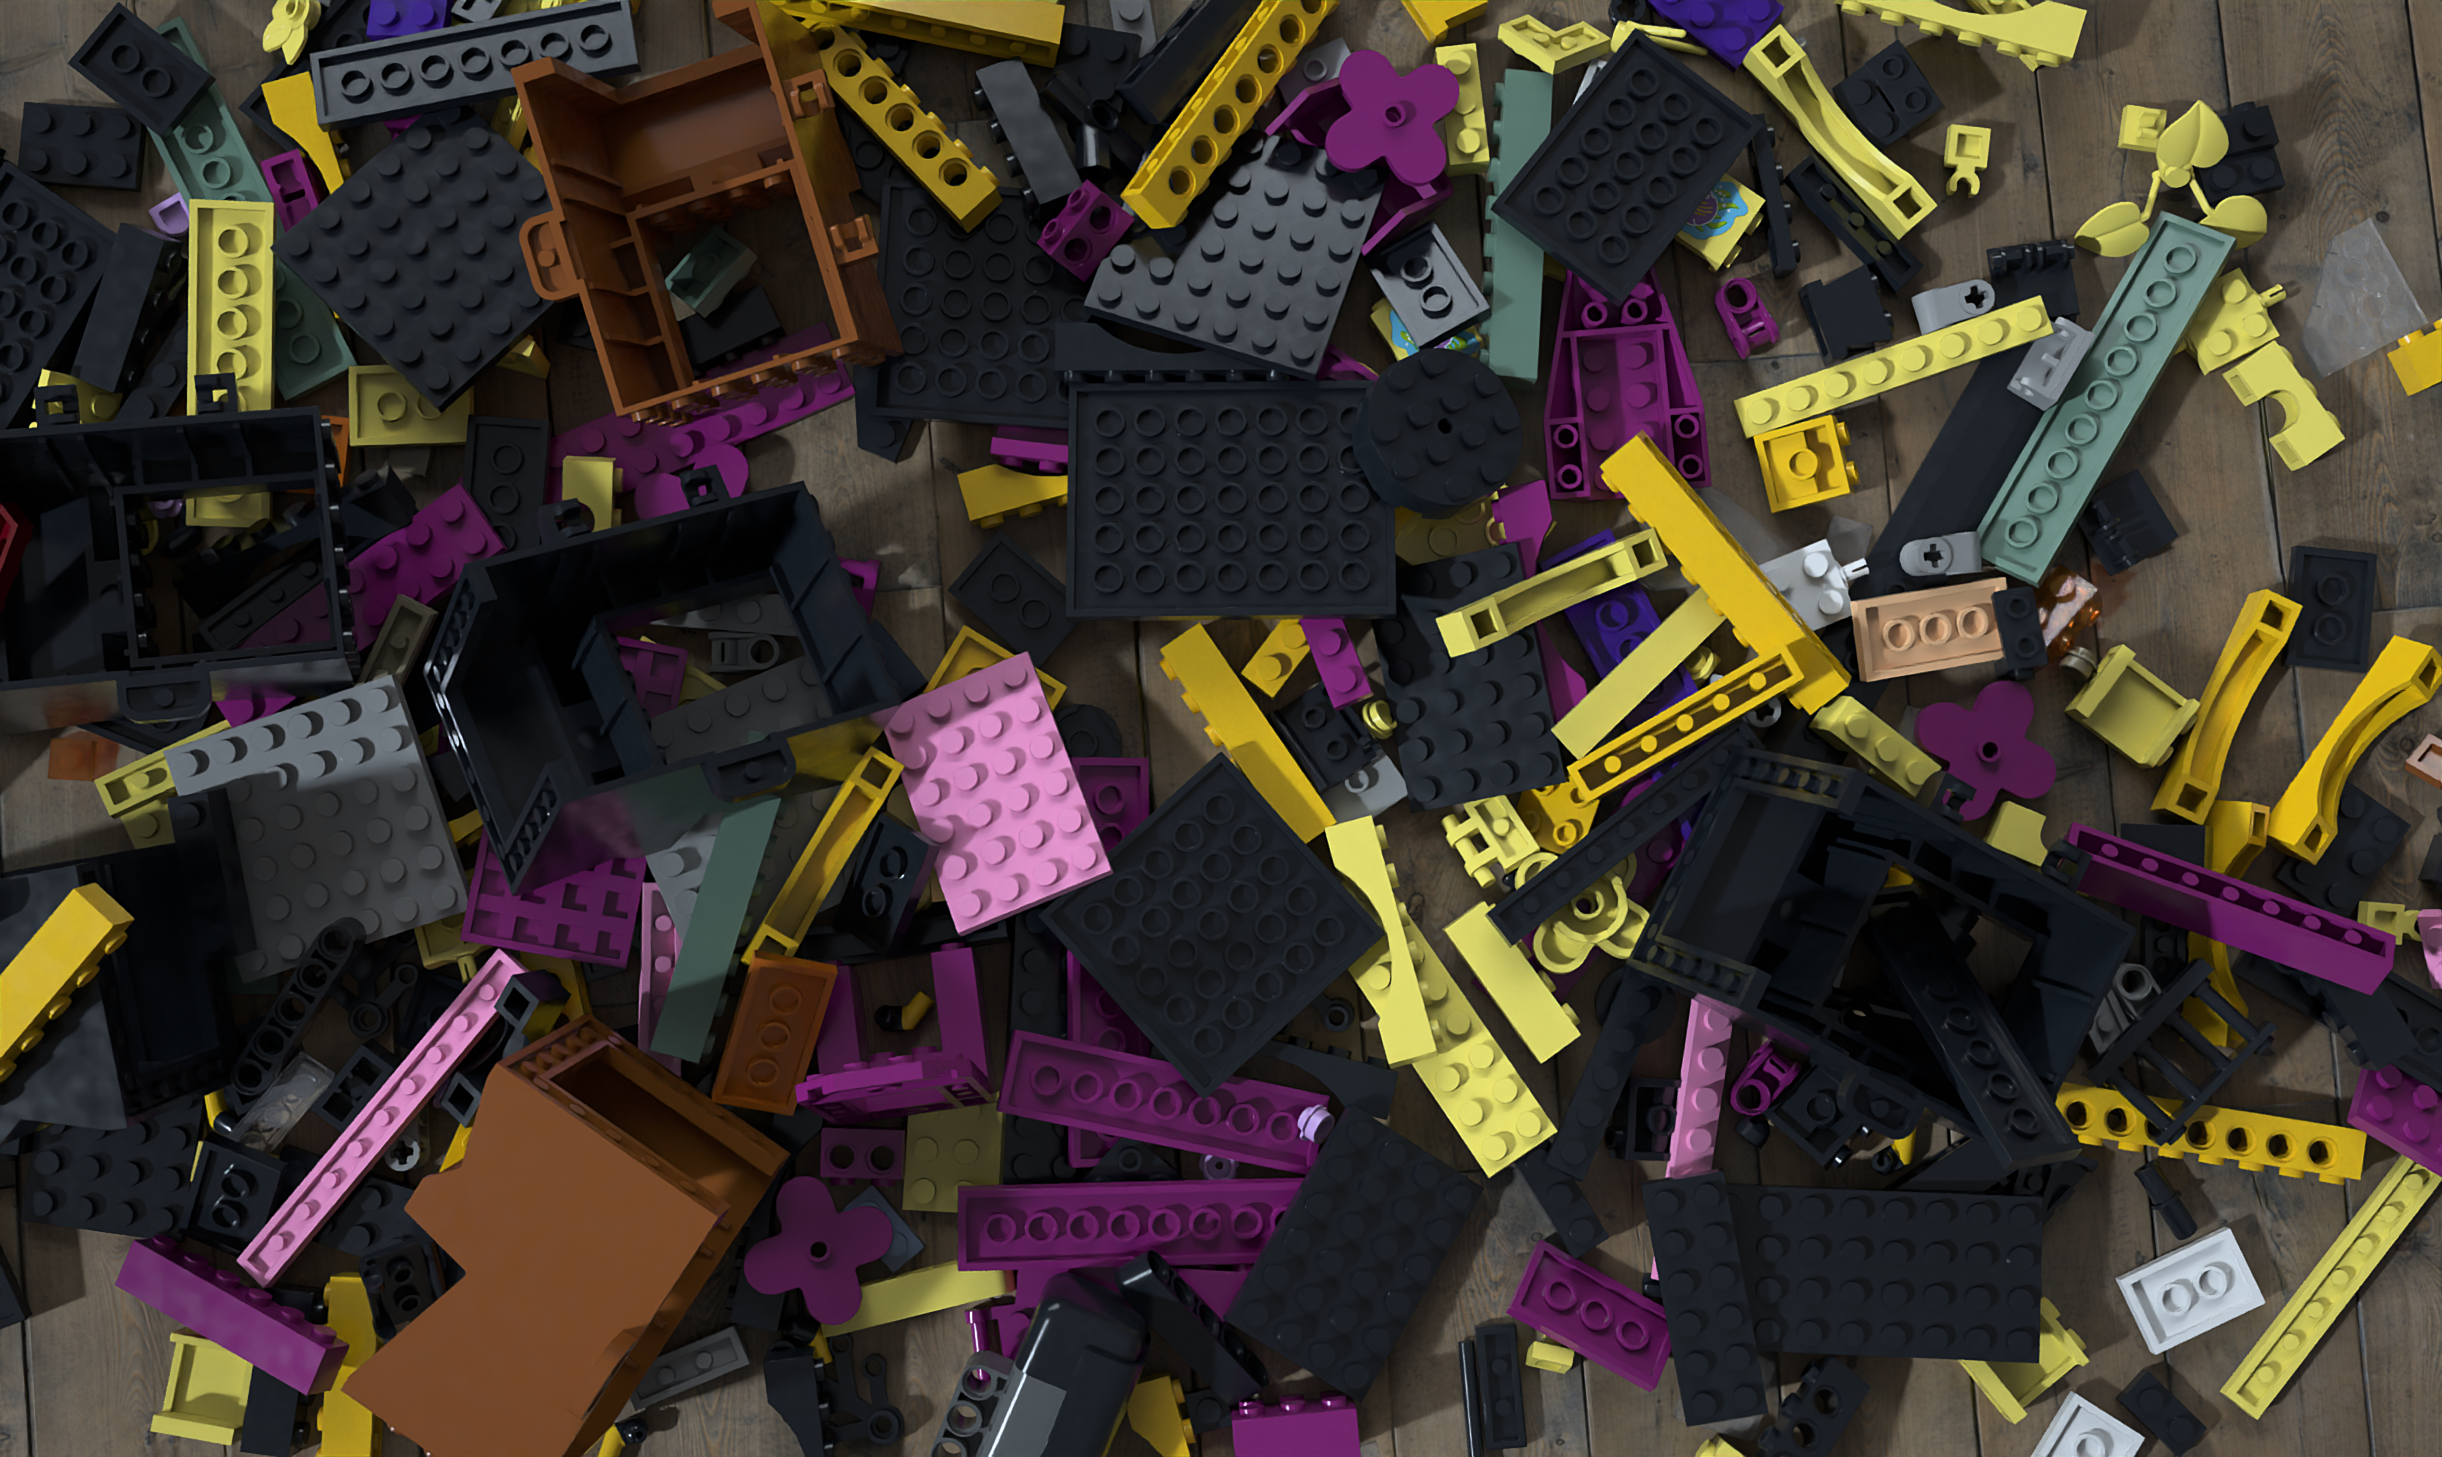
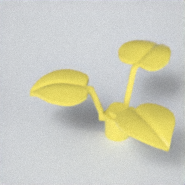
M2198 100L2186 114L2172 123L2158 140L2156 159L2159 170L2152 173L2153 182L2144 211L2140 214L2139 207L2133 202L2112 204L2100 210L2085 222L2076 233L2074 239L2079 246L2108 257H2122L2137 251L2149 237V228L2144 221L2151 217L2160 182L2162 181L2173 188L2182 187L2189 183L2202 210L2208 215L2198 224L2235 237L2237 240L2235 250L2248 247L2263 238L2267 233V214L2263 205L2258 200L2245 195L2228 197L2222 200L2215 210L2208 204L2195 179L2193 165L2206 168L2217 164L2226 154L2229 140L2225 126L2219 116L2207 104Z

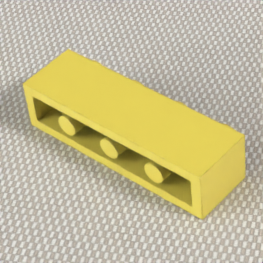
M1480 901L1443 928L1442 931L1535 1060L1542 1064L1581 1035L1575 1027L1581 1022L1567 1003L1560 1006L1551 994L1556 990V987L1543 970L1536 973L1527 961L1532 957V954L1524 942L1520 940L1510 948L1485 917V914L1494 908L1496 904L1493 903L1488 907L1485 901Z

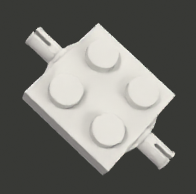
M1826 539L1758 565L1813 631L1852 616L1847 582L1869 574L1868 567L1852 572L1856 568L1867 565L1864 558L1841 567L1834 559Z

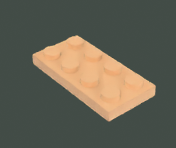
M1994 577L1850 601L1860 681L1870 682L2002 658L2003 652L1991 595L1996 591L2007 590L2006 577Z

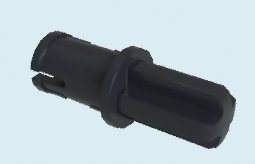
M2150 1161L2134 1171L2135 1177L2139 1179L2153 1201L2151 1208L2160 1212L2175 1238L2181 1241L2193 1236L2197 1231V1225L2180 1200L2182 1193L2180 1190H2174L2160 1168L2158 1161Z

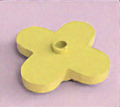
M1540 852L1527 857L1516 872V890L1557 859L1558 856ZM1634 852L1540 924L1532 940V953L1541 968L1553 974L1570 973L1584 962L1593 946H1597L1616 958H1629L1650 916L1644 908L1626 898L1625 891L1633 880L1637 869ZM1577 901H1587L1590 905L1589 913H1581L1576 907Z

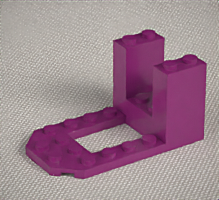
M961 942L949 943L940 946L941 952L931 953L943 1051H936V1046H924L911 1049L912 1055L895 1057V1052L877 1053L870 1056L861 977L849 965L843 966V961L822 962L836 965L837 976L816 1041L819 1074L807 1076V1082L795 1085L797 1103L836 1126L997 1103L998 1097L980 958L972 947L965 948V944Z

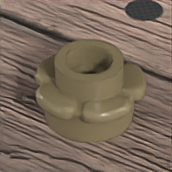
M2074 646L2072 650H2064L2060 654L2062 660L2058 668L2075 680L2086 682L2092 673L2098 671V667L2094 662L2095 655L2082 647Z

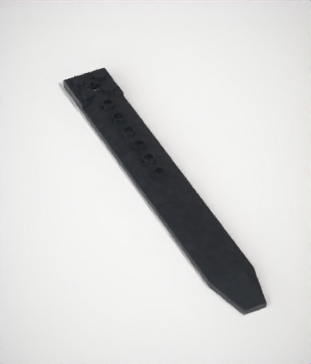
M2077 315L2064 316L2063 318L2075 324ZM2049 318V320L2055 322L2057 318ZM2033 342L1980 360L1865 560L1867 565L1860 568L1868 567L1869 574L1854 579L1849 587L1848 595L1851 601L1945 586L1951 575L1911 576L1906 573L1900 563V552L1903 546L1914 540L1977 531L2045 412L2007 389ZM1924 553V560H1925V561H1927V554H1926V553ZM1852 616L1829 624L1820 640L1852 676L1849 686L1837 695L1853 697L1872 712L1891 678L1870 682L1860 681ZM1787 697L1781 705L1780 717L1773 725L1769 726L1761 740L1766 747L1763 751L1838 766L1843 764L1848 755V752L1837 750L1808 727L1821 707L1809 715L1804 708L1797 709Z

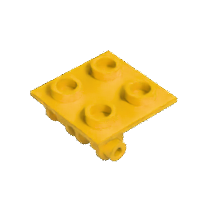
M1569 772L1570 782L1522 791L1515 810L1540 848L1558 853L1560 856L1590 833L1601 802L1600 799L1588 806Z

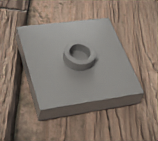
M1382 749V754L1379 758L1325 794L1320 795V798L1337 821L1336 824L1369 815H1372L1373 819L1408 793L1404 778Z

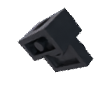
M1896 40L1865 62L1862 68L1832 88L1863 136L1880 152L1887 149L1909 132L1915 131L1946 109V106L1908 50L1899 40ZM1877 87L1881 88V90L1883 91L1891 105L1894 107V112L1888 106V104L1880 94Z

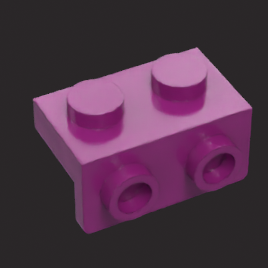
M997 426L996 438L992 437L990 454L993 460L999 461V465L1002 467L1022 469L1023 464L1039 466L1040 471L1060 474L1063 473V469H1068V431Z

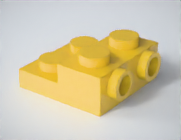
M1831 414L1753 436L1773 514L1855 494L1853 485L1860 484V476L1855 461H1847L1844 446L1851 445V440L1845 421L1838 423L1837 417Z

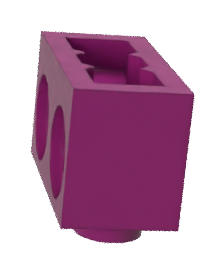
M298 148L260 162L274 203L277 204V211L286 234L326 199L313 160Z
M1087 179L1081 187L1076 188L1070 194L1067 205L1056 219H1052L1047 223L1037 244L1053 259L1085 283L1135 218ZM1101 206L1099 214L1090 219L1093 210ZM1076 238L1073 247L1064 251L1066 244Z
M826 1125L822 1127L820 1177H830V1184L855 1185V1178L871 1179V1186H895L896 1180H902L905 1174L907 1127ZM837 1145H847L852 1149L854 1159L850 1166H841L835 1161L834 1150ZM878 1146H887L893 1151L895 1160L891 1167L884 1168L876 1163L874 1152Z

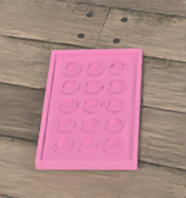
M1028 651L903 702L884 728L895 760L904 765L900 775L921 833L941 846L934 863V869L957 932L961 936L1114 874Z

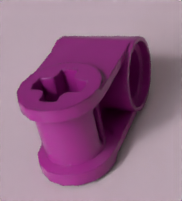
M1737 277L1729 280L1716 292L1714 296L1715 310L1728 332L1732 346L1742 359L1749 357L1750 351L1769 341L1771 343L1780 341L1778 327L1770 313L1766 310L1751 281ZM1728 290H1737L1741 293L1744 299L1741 308H1736L1729 304L1727 300ZM1758 330L1760 331V333L1752 337H1748V335H1750L1751 333Z
M1768 1039L1756 1050L1746 1067L1729 1085L1726 1093L1728 1105L1739 1114L1758 1115L1763 1113L1779 1093L1795 1079L1802 1066L1797 1061L1792 1063L1775 1048L1776 1043ZM1750 1085L1755 1089L1757 1099L1754 1105L1746 1108L1740 1101V1092L1745 1086Z

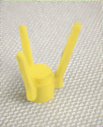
M1621 20L1618 22L1609 49L1610 52L1615 53L1636 28L1660 47L1705 56L1708 53L1703 47L1657 37L1684 38L1686 36L1685 30L1643 25L1629 20L1627 22Z

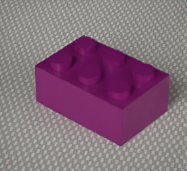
M1340 1390L1323 1391L1320 1393L1321 1398L1305 1400L1304 1394H1287L1280 1396V1402L1264 1403L1263 1398H1247L1240 1402L1239 1406L1231 1407L1235 1457H1361L1357 1411L1354 1399L1348 1395L1345 1396V1393Z

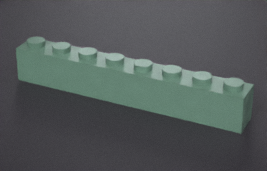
M1506 69L1501 82H1495L1492 91V107H1498L1497 120H1492L1489 142L1490 144H1495L1496 149L1495 158L1490 157L1487 181L1494 182L1493 195H1488L1485 208V219L1491 220V233L1485 234L1483 244V257L1489 258V272H1483L1481 281V294L1487 296V303L1491 308L1492 315L1479 322V334H1485L1484 348H1479L1477 360L1493 370L1500 377L1506 389L1530 391L1537 380L1544 250L1490 209L1496 199L1550 134L1553 75L1545 72Z
M750 731L745 745L764 740L766 736ZM790 797L724 810L649 1050L698 1064L701 1056L709 1058L716 1037L715 1033L709 1032L713 1016L722 1017L728 998V993L721 992L726 976L734 978L741 956V954L734 952L738 936L747 937L753 914L747 913L746 910L750 897L759 898L765 879L764 874L758 873L763 857L771 859L778 837L777 835L770 834L775 818L783 820Z

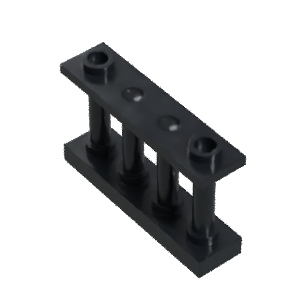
M2194 957L2080 1074L2093 1087L2099 1088L2102 1084L2106 1087L2110 1085L2114 1087L2158 1128L2149 1137L2158 1146H2162L2165 1142L2169 1145L2175 1143L2187 1130L2184 1123L2252 1053L2259 1056L2273 1043L2275 1038L2271 1034L2278 1028L2272 1021L2265 1020L2255 1027L2209 985L2211 980L2207 976L2214 968L2203 958ZM2189 995L2193 998L2198 996L2245 1039L2228 1057L2181 1015L2182 1010L2178 1006ZM2160 1024L2164 1028L2169 1026L2215 1068L2199 1087L2152 1045L2153 1039L2150 1035ZM2131 1054L2136 1058L2141 1056L2186 1098L2170 1116L2123 1074L2124 1069L2120 1065Z

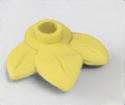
M278 0L272 9L274 19L267 25L263 35L264 51L269 53L282 47L287 64L293 65L307 42L308 31L313 29L319 21L321 14L319 1Z

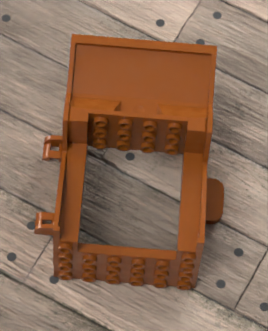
M769 0L711 1L716 19L752 41L753 44L618 89L552 56L510 69L553 207V211L528 219L520 230L519 241L533 287L542 298L555 302H562L580 296L617 417L632 419L633 423L646 422V425L658 423L659 427L668 425L671 428L682 427L695 422L693 415L705 414L722 408L720 401L723 400L747 401L760 396L759 389L774 386L775 390L794 386L799 383L798 376L813 374L814 377L829 375L837 372L836 364L842 362H853V365L862 364V367H870L885 362V354L893 357L904 354L900 337L872 259L881 255V251L877 244L870 217L865 215L857 218L848 195L852 191L861 189V184L851 152L837 123L834 111L836 106L826 71L823 68L815 33ZM786 195V199L799 198L841 339L794 354H777L773 356L774 360L716 379L706 378L695 381L657 254L676 248L671 232H674L675 236H680L696 231L698 229L696 224L711 220L712 224L726 222L735 218V211L748 208L750 212L759 211L772 206V199Z
M590 1014L582 1015L497 1062L486 1079L464 1158L442 1172L424 1177L404 1207V1210L465 1270L466 1275L354 1371L344 1383L341 1391L384 1420L392 1432L408 1437L421 1446L428 1457H583L610 1430L791 1153L720 1104L712 1102L710 1097Z

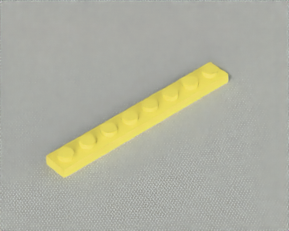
M2041 295L1734 400L1732 405L1744 439L1748 440L1753 438L1754 435L1780 429L2048 337L2054 331Z
M2402 1154L2220 1392L2251 1417L2258 1420L2442 1181V1177Z

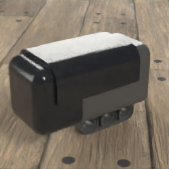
M1061 1272L1055 1274L1048 1279L1043 1288L1014 1360L987 1350L976 1351L969 1357L931 1448L930 1457H1107L1146 1362L1151 1341L1150 1334L1147 1332L1149 1323L1121 1293L1072 1273ZM977 1369L988 1372L991 1379L987 1381L978 1380L972 1371ZM961 1406L970 1407L976 1413V1416L965 1417L960 1414L957 1408ZM954 1443L961 1452L950 1453L945 1450L943 1444Z

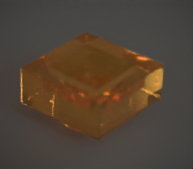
M51 738L48 779L94 782L97 742Z

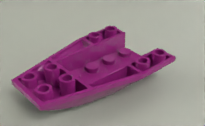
M1654 264L1620 307H1617L1566 268L1543 414L1550 501L1591 503L1627 500L1621 491L1615 493L1606 485L1601 476L1604 471L1599 466L1642 429L1693 490L1711 487L1704 404Z

